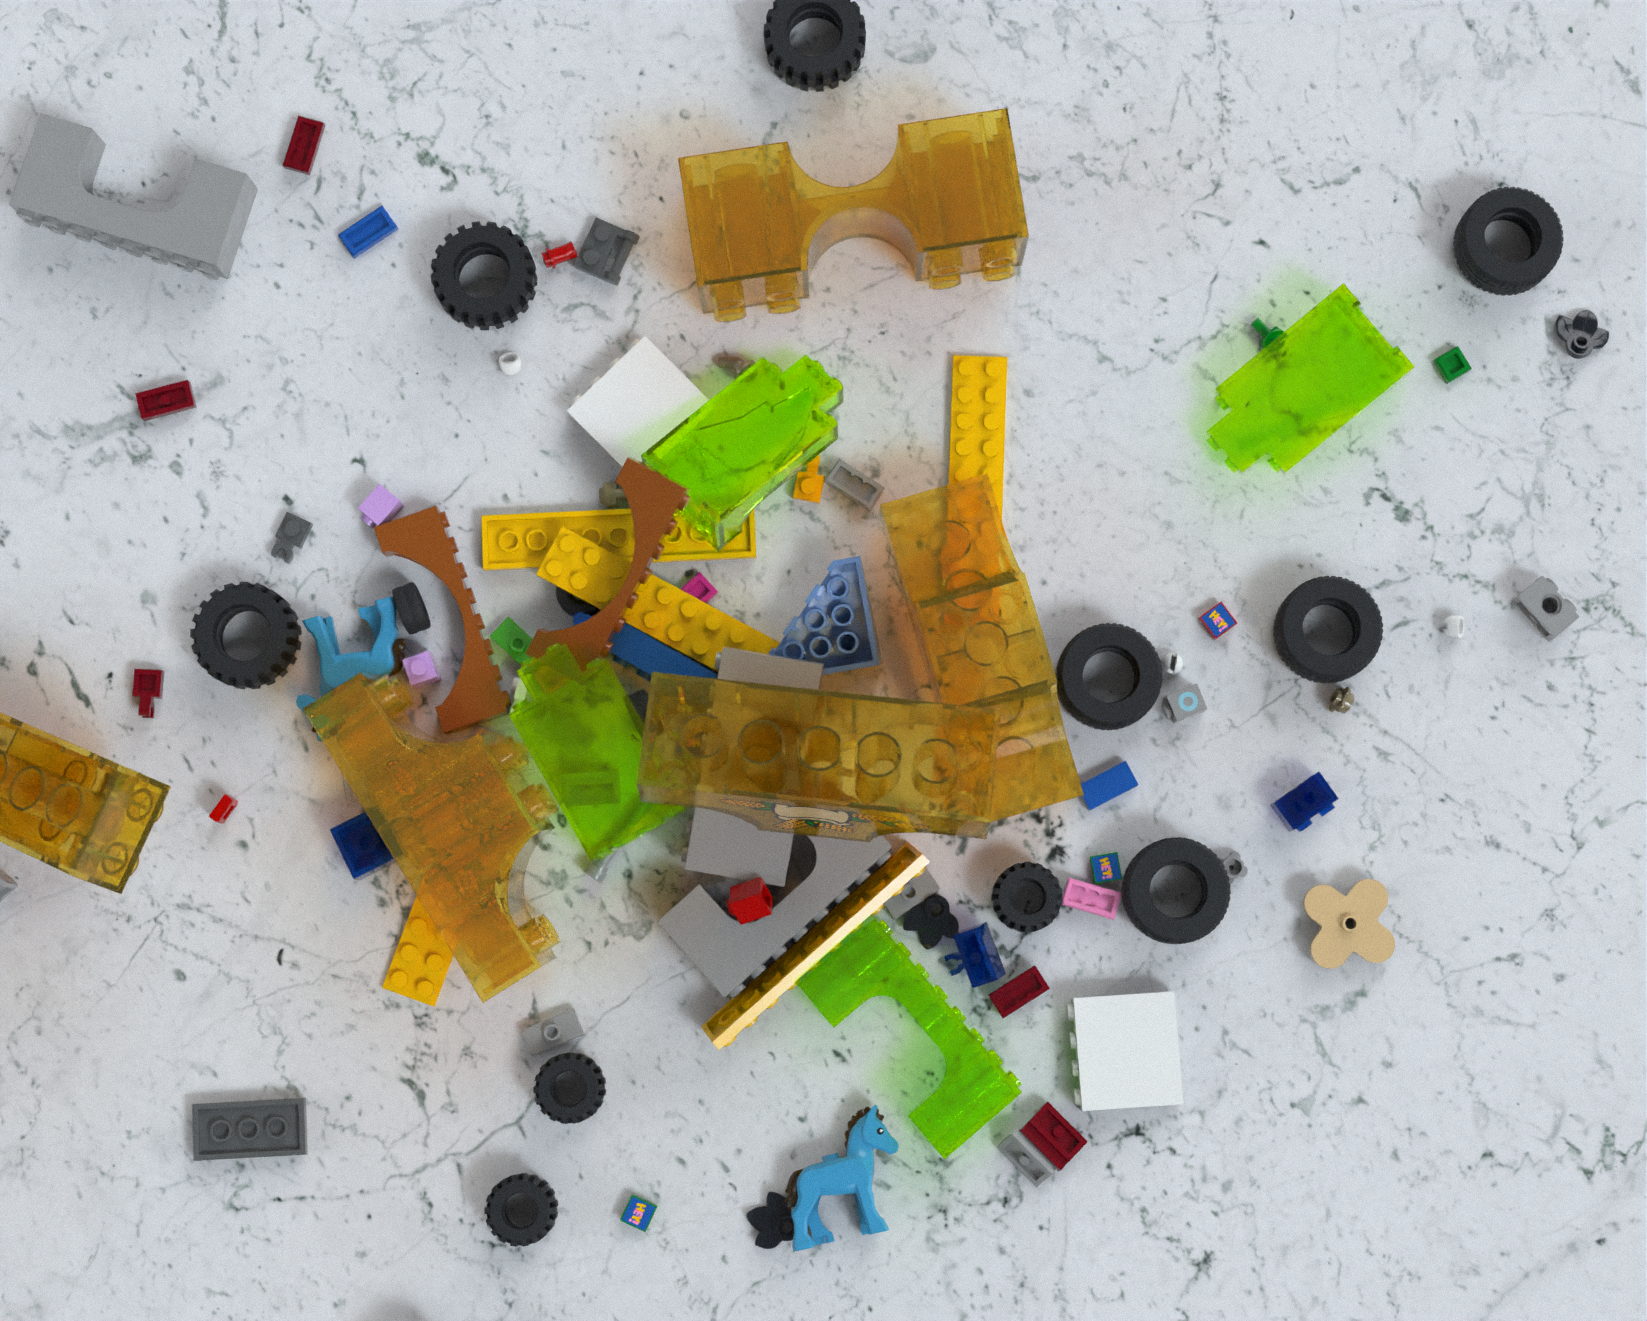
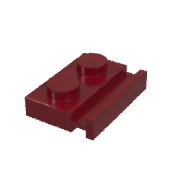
M1046 1102L1019 1130L1057 1168L1058 1172L1088 1142L1049 1102Z

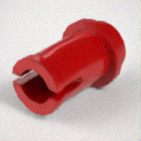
M572 241L551 250L546 248L545 252L541 253L546 268L552 267L553 269L556 268L555 265L577 258Z

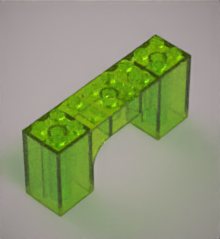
M874 919L803 979L798 986L834 1028L865 1001L875 996L892 997L899 1001L943 1053L946 1070L939 1086L906 1114L940 1155L946 1159L1022 1093L1018 1088L1022 1083L1012 1071L1009 1070L1005 1073L1000 1067L1003 1061L993 1049L987 1051L983 1047L982 1043L985 1039L975 1028L969 1030L963 1022L967 1018L957 1006H954L952 1009L945 1002L948 996L938 984L933 987L928 982L927 978L930 975L920 963L915 966L908 957L912 953L901 941L898 944L894 942L890 937L894 932L885 921L882 920L878 923Z

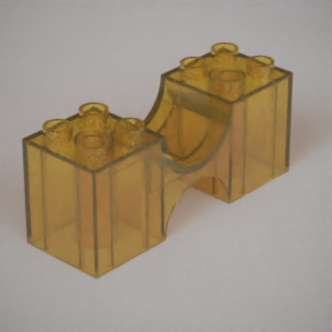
M1008 108L898 124L896 150L888 165L871 180L849 187L830 186L816 181L807 175L794 160L788 141L678 158L703 314L714 313V320L716 322L741 320L747 316L746 307L767 304L770 314H785L800 309L799 299L809 298L810 277L819 258L832 246L852 238H873L890 244L906 258L914 273L915 281L928 280L929 288L933 290L956 287L962 283L961 275L982 272L983 280L987 282L1006 280L1015 276L1014 267L1022 266L1029 234Z

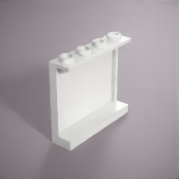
M644 336L641 340H634L627 348L628 353L621 359L619 357L614 359L607 367L609 371L603 377L597 376L588 385L589 390L583 396L577 395L569 403L568 406L570 408L567 412L569 417L574 419L621 467H623L627 457H632L654 469L715 409L714 404Z
M1174 991L1071 998L1072 1004H1067L1068 1021H1073L1074 1032H1069L1070 1049H1075L1076 1060H1071L1072 1076L1078 1079V1088L1073 1090L1075 1105H1080L1081 1111L1183 1104Z

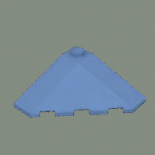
M861 556L834 560L827 568L830 572L821 585L816 584L805 600L807 605L798 617L794 616L783 632L785 635L776 649L772 648L769 652L772 655L824 663L823 675L883 664Z

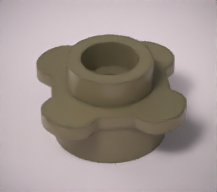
M1339 687L1332 693L1329 700L1330 712L1336 710L1344 714L1351 708L1354 694L1350 693L1351 689L1349 687L1345 689Z

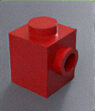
M762 877L730 887V897L727 900L728 910L732 916L735 915L741 925L772 914L773 896Z

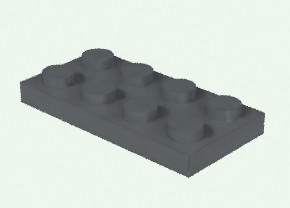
M306 1098L192 1104L194 1161L308 1154Z

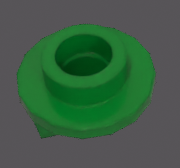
M1256 318L1251 323V326L1263 337L1259 343L1265 352L1273 353L1279 351L1284 346L1286 334L1283 330L1276 326L1270 330L1259 318Z

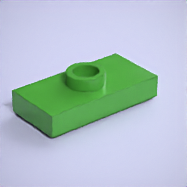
M509 616L490 635L529 674L541 663L525 654L532 638Z

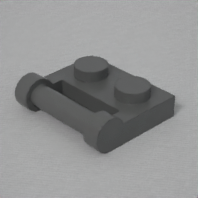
M596 217L574 263V268L618 286L621 279L619 275L633 245H637L640 236ZM617 239L624 240L610 271L604 270Z

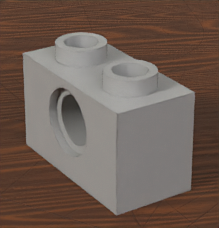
M1542 575L1511 601L1549 642L1577 620L1579 615L1576 613L1575 605L1570 600L1563 599L1557 592V585L1551 579H1545ZM1543 600L1549 601L1552 604V613H1546L1543 610Z

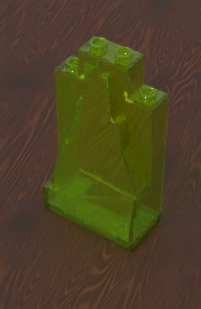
M1344 283L1215 388V394L1217 395L1214 398L1224 411L1228 408L1230 412L1207 430L1209 438L1206 441L1215 452L1220 450L1225 455L1224 463L1233 473L1238 471L1241 475L1244 474L1264 456L1268 455L1267 463L1276 473L1281 471L1284 475L1287 474L1352 419L1363 413L1405 379L1415 366L1399 347L1393 348L1360 310L1361 303Z
M804 355L783 373L774 362L770 363L762 357L641 455L642 463L690 488L688 495L691 499L685 510H679L678 514L713 548L719 551L742 532V524L759 503L838 439V423L830 413L844 402L843 385L836 377L831 378L825 372L820 362L817 360L813 361L807 355Z
M558 642L545 649L546 654L538 659L533 656L520 664L522 668L517 670V673L530 694L532 701L528 702L525 699L512 707L514 711L508 715L590 861L597 862L692 807L610 662L607 659L602 661L600 658H597L585 665L587 670L582 671L569 646L566 643L560 645Z

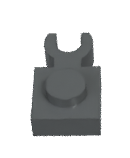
M286 512L275 535L281 539V542L272 548L271 556L276 558L280 551L285 550L287 554L284 562L287 564L291 563L294 557L293 547L296 546L302 549L313 524Z

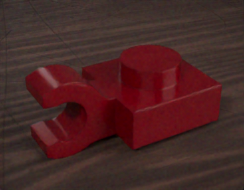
M134 669L132 696L140 698L138 715L142 716V718H154V698L162 699L163 670Z

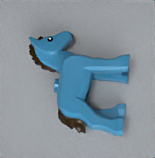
M393 597L376 600L375 605L358 609L360 617L368 622L374 633V645L371 651L341 654L332 616L324 619L322 616H316L302 621L307 631L312 634L317 645V653L320 658L321 699L303 694L297 697L296 704L313 724L311 731L317 732V741L323 742L325 739L329 740L332 736L338 735L339 730H343L344 725L347 724V715L350 714L349 691L355 690L356 694L372 690L371 685L386 681L401 671L403 667L402 660L406 656V653H403L407 644H405L404 638L397 639L399 635L396 624L397 608Z
M874 1105L872 1108L867 1106L864 1110L857 1111L856 1116H852L851 1121H848V1130L845 1131L846 1141L844 1142L846 1157L839 1158L838 1153L822 1156L823 1162L797 1170L790 1176L785 1190L788 1195L784 1201L787 1203L786 1208L794 1207L791 1212L794 1223L793 1252L813 1248L820 1244L835 1242L832 1232L824 1227L818 1214L821 1196L854 1194L862 1235L889 1230L884 1218L879 1215L874 1204V1194L872 1192L874 1175L873 1149L882 1150L890 1155L898 1151L899 1144L883 1124L884 1115L879 1114L877 1105ZM808 1226L810 1227L812 1238L808 1234Z

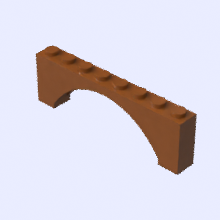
M627 457L615 480V483L621 485L628 500L635 531L634 557L625 583L614 599L590 619L566 629L553 631L545 628L538 629L525 653L581 685H586L589 681L594 682L601 670V667L598 666L602 657L607 658L611 652L614 643L610 641L615 632L619 634L627 620L623 617L628 608L632 609L639 598V594L636 592L640 584L645 585L652 573V570L649 569L652 561L660 558L665 548L662 545L666 535L671 536L678 523L675 518L679 510L684 511L691 499L688 495L690 488L632 457Z
M433 506L376 526L374 530L382 553L386 557L392 555L402 557L434 573L449 588L461 611L465 629V652L462 666L451 692L442 705L435 707L443 732L448 736L509 714L508 706H511L512 703L507 690L502 691L499 681L503 680L500 668L498 664L493 665L490 655L494 654L491 642L489 638L484 640L481 631L485 629L480 613L475 614L472 605L477 603L471 587L466 588L464 578H467L468 575L463 562L458 563L455 553L459 552L454 536L449 538L446 528L450 527L446 512H440L437 506Z

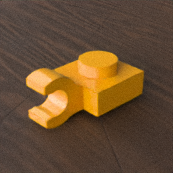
M810 453L806 472L798 471L793 499L820 504L825 476L817 475L821 459L820 455Z

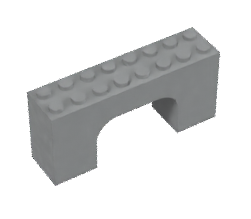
M40 113L9 203L17 211L16 215L25 219L24 222L38 228H40L41 224L49 226L51 231L61 235H65L66 232L76 234L75 237L89 243L92 239L100 241V245L112 250H116L117 247L127 249L126 253L141 258L143 254L151 256V260L159 264L167 265L168 262L178 264L177 268L192 273L194 269L202 271L203 275L210 279L218 280L219 277L228 279L258 190L247 173L195 159L180 201L173 208L165 212L152 213L94 196L93 182L106 144L92 128Z
M723 647L722 652H717L714 669H719L718 678L712 680L709 696L714 697L713 707H708L706 711L705 724H709L708 734L703 735L700 751L705 752L703 761L698 762L695 779H699L700 783L699 788H695L692 793L691 807H695L694 816L691 815L688 818L686 834L690 835V841L683 847L681 862H686L685 870L748 881L762 877L765 884L784 887L788 878L796 828H776L772 825L777 823L755 820L742 812L738 805L722 803L719 800H736L735 790L745 732L753 718L771 713L812 721L815 719L824 663Z
M826 772L820 775L788 804L791 806L818 807L863 814ZM850 821L849 823L854 824V826H844L853 829L854 832H841L818 826L798 828L814 846L817 857L816 864L812 873L772 909L771 915L741 925L738 921L730 918L699 884L657 922L724 998H728L730 995L732 998H736L747 988L743 984L750 977L757 979L767 970L764 965L771 958L777 961L788 951L785 945L792 939L798 942L809 932L806 927L813 920L818 924L829 914L827 908L834 901L839 905L850 895L848 889L854 883L859 887L871 876L869 870L875 864L879 868L885 864L892 856L889 853L892 850V845L871 822Z

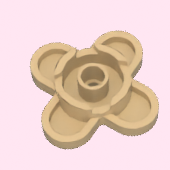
M1364 879L1355 883L1345 896L1329 885H1317L1306 892L1303 899L1304 911L1320 928L1312 939L1309 949L1312 960L1318 966L1326 969L1337 968L1347 960L1352 952L1370 963L1384 962L1391 957L1395 949L1394 937L1387 928L1378 922V917L1388 903V893L1383 884L1374 879ZM1348 918L1354 921L1352 929H1348L1345 925Z

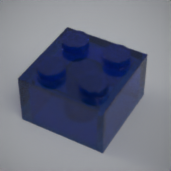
M380 804L330 829L354 880L360 881L409 856L386 807Z

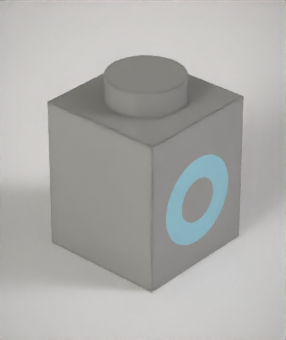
M1197 683L1168 694L1163 698L1165 703L1162 704V709L1166 718H1171L1173 723L1207 710Z

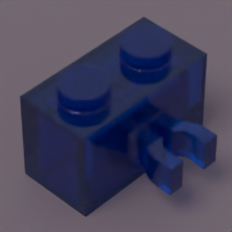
M1317 772L1270 806L1289 832L1295 829L1301 832L1312 824L1310 819L1319 813L1322 817L1335 808L1333 802L1339 798L1321 773Z
M987 921L963 929L953 935L959 952L946 954L944 958L945 961L950 959L958 961L962 959V963L958 965V968L950 970L951 976L959 974L965 968L971 986L975 988L996 981L1006 974Z

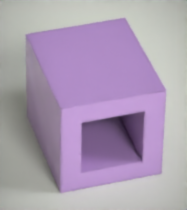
M378 484L358 509L363 513L361 519L373 529L376 525L379 526L390 522L404 505L381 484Z
M429 651L402 660L409 682L413 688L419 689L442 680L434 656Z

